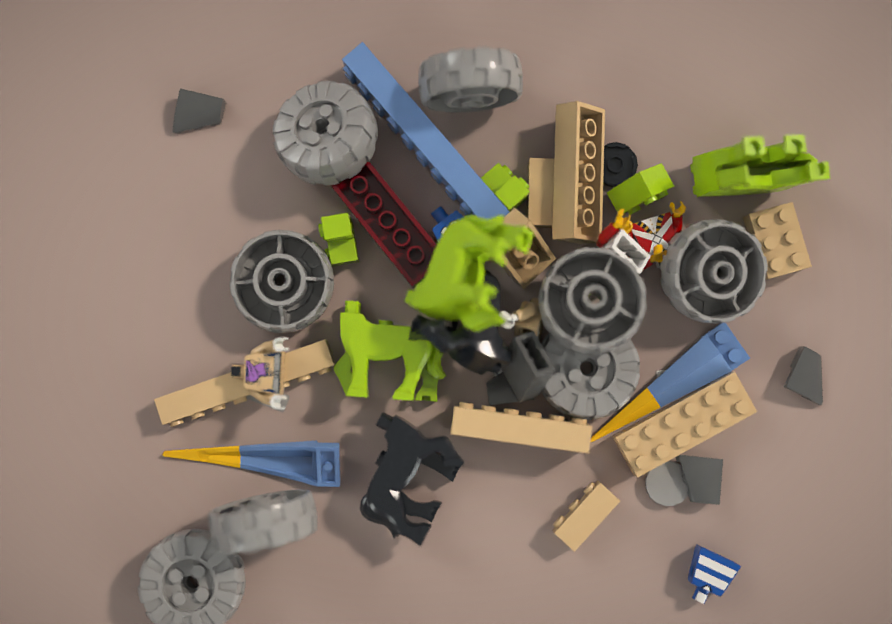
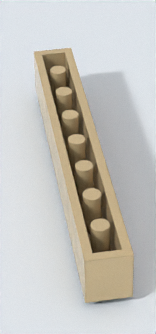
M325 339L285 353L284 388L290 386L289 382L295 379L299 383L311 379L310 374L319 372V375L332 371L331 367L335 366L336 363L328 340ZM230 372L156 398L154 401L162 425L170 424V427H174L184 423V418L191 416L193 420L205 416L204 411L212 409L213 412L225 409V404L232 401L234 405L248 401L247 396H250L249 390L243 386L244 379L232 378Z

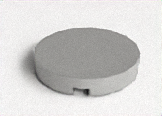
M667 461L647 472L645 486L652 500L663 506H675L688 496V487L682 478V475H684L682 466L678 463Z

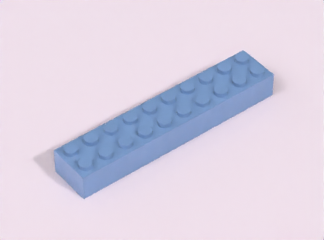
M363 42L342 58L344 64L342 69L345 72L346 78L351 84H357V87L360 89L359 93L366 101L369 99L372 101L373 109L381 118L383 116L387 118L389 128L395 134L400 133L403 139L402 143L409 151L413 149L416 152V159L424 168L428 166L431 169L430 175L438 184L443 183L446 194L452 201L457 200L460 203V210L465 216L475 215L490 219L498 215H504L505 217L510 213Z

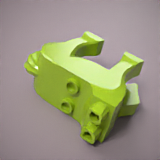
M804 134L785 135L782 143L767 147L764 145L763 136L743 137L742 141L738 144L692 157L693 163L690 164V168L695 182L693 194L697 197L784 191L798 185L830 179L829 161L819 163L818 159L814 158L813 155L805 153L807 148Z
M469 215L461 220L450 223L439 239L429 264L427 275L422 282L417 284L415 290H408L405 303L435 320L455 321L461 319L464 326L474 332L481 331L489 326L505 324L504 318L496 309L488 305L490 296H495L496 289L483 284L484 262L492 258L498 264L505 266L506 259L502 258L504 252L509 251L511 246L527 254L534 233L525 226L503 224L504 215H498L490 219Z
M345 301V313L340 314L341 339L346 351L334 366V371L341 382L345 395L369 397L368 371L370 360L389 361L403 357L406 367L405 378L401 386L395 390L392 399L414 401L415 388L420 375H422L423 385L417 392L415 400L437 402L438 380L446 377L441 366L443 353L439 352L430 341L408 340L410 326L393 325L394 322L389 320H379V324H372L365 315L361 314L362 303L359 301Z

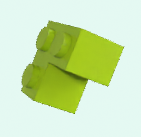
M498 162L481 179L508 211L511 212L528 198L530 193L528 190L529 185L521 177L519 179L515 175L511 177L513 175L512 171L506 165L501 166Z
M660 163L638 172L606 193L617 212L620 209H624L623 214L628 213L632 215L641 210V204L644 203L647 206L669 195L667 191L673 188L674 184L663 164Z
M349 213L321 217L322 223L318 224L320 237H323V240H326L328 243L325 253L329 261H331V265L334 267L359 262L353 221Z

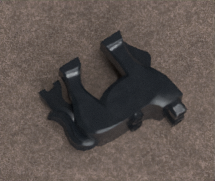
M485 269L483 284L496 289L495 296H490L488 305H491L499 313L501 302L500 284L497 278ZM419 314L411 322L408 340L430 341L439 352L443 354L448 353L458 364L475 373L483 375L489 371L496 374L500 371L502 364L507 366L511 362L512 350L503 347L504 340L498 333L499 325L489 326L481 331L474 332L465 327L461 319L449 321L448 326H446L444 319L432 321Z
M383 412L376 426L386 431L384 436L388 442L387 451L382 450L375 463L379 467L369 484L367 493L361 500L360 511L362 516L368 521L386 526L393 538L402 535L421 547L431 528V524L425 522L413 523L409 521L406 515L421 517L432 522L442 501L418 502L409 498L402 489L415 476L420 464L434 469L453 482L459 468L463 466L464 460L457 453L447 436L426 438L417 427L397 414L392 417Z

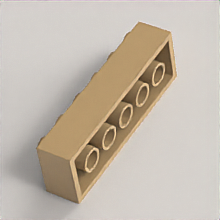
M580 101L557 104L555 115L552 239L577 244L597 243L598 236L602 232L605 109Z
M730 372L612 435L632 474L638 478L753 415L757 410L736 372Z
M460 402L459 406H454L451 434L589 453L592 425L587 424V420L571 417V421H564V417L549 414L548 418H542L541 413L526 411V415L518 414L519 410L504 408V412L496 411V407L482 405L481 409L473 408L472 403Z

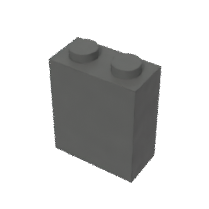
M532 331L513 338L508 347L509 350H512L511 362L507 366L501 365V369L519 402L539 396L556 370L535 332Z

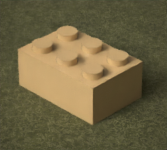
M793 202L750 213L743 217L746 232L753 234L762 245L760 248L764 257H766L768 266L765 280L812 267Z
M514 208L504 217L503 224L525 226L534 235L527 254L513 246L510 247L509 251L504 252L502 259H506V263L502 268L509 277L525 289L556 257L532 222Z

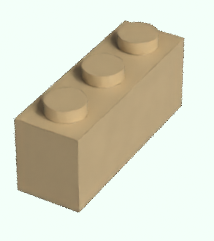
M529 158L528 190L530 193L527 198V218L535 228H552L554 158Z
M598 480L595 484L591 482L583 491L585 495L580 500L575 499L568 507L570 511L565 517L561 515L553 524L555 528L552 531L574 552L620 502Z

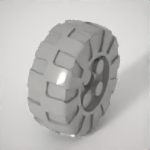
M490 47L460 48L430 56L421 63L418 72V86L422 104L424 107L434 111L459 113L484 111L513 103L523 93V73L520 59L515 53H511L510 50L502 48L490 49Z
M320 81L317 84L307 85L299 89L295 95L284 102L279 109L280 113L277 120L274 121L272 133L275 137V142L273 144L279 158L289 171L309 184L335 185L339 184L342 180L352 178L370 161L376 150L375 143L378 140V125L374 113L368 102L359 92L345 83L338 84L335 81Z
M720 219L698 221L686 226V229L681 233H676L669 241L666 256L663 255V260L660 263V269L662 270L660 282L664 294L670 299V304L681 314L695 321L710 324L727 323L734 321L738 316L747 314L755 306L754 303L758 297L762 296L766 285L765 278L768 266L766 257H764L760 248L762 245L753 234L744 230L745 227Z
M289 230L264 232V234L249 240L242 247L243 249L237 257L235 256L229 282L231 296L240 313L253 325L275 333L296 332L311 325L327 309L334 290L333 269L323 249L308 236ZM279 275H285L286 282L282 286L276 285V279Z
M585 247L574 250L558 259L543 279L539 292L541 319L555 340L566 348L582 354L610 352L630 340L642 323L646 311V289L643 279L640 278L636 267L627 258L623 259L613 250L602 247L600 249ZM588 295L596 296L599 299V303L592 304L588 300Z
M550 332L541 343L556 369L542 390V394L554 408L567 416L584 420L607 417L621 409L636 390L640 377V360L637 349L631 339L615 350L600 354H582L566 348L558 343ZM585 361L589 362L592 366L589 374L582 373L580 369L581 364Z
M305 489L278 491L240 499L216 507L208 514L212 543L217 552H224V554H236L243 551L244 553L255 552L267 547L269 549L285 545L286 542H295L313 534L318 527L314 498L312 493Z
M188 529L165 537L152 548L145 558L139 573L138 595L140 602L144 604L147 610L145 612L154 624H225L234 615L244 596L246 580L243 560L238 553L224 554V552H217L212 543L209 530ZM191 575L198 580L199 585L191 583Z

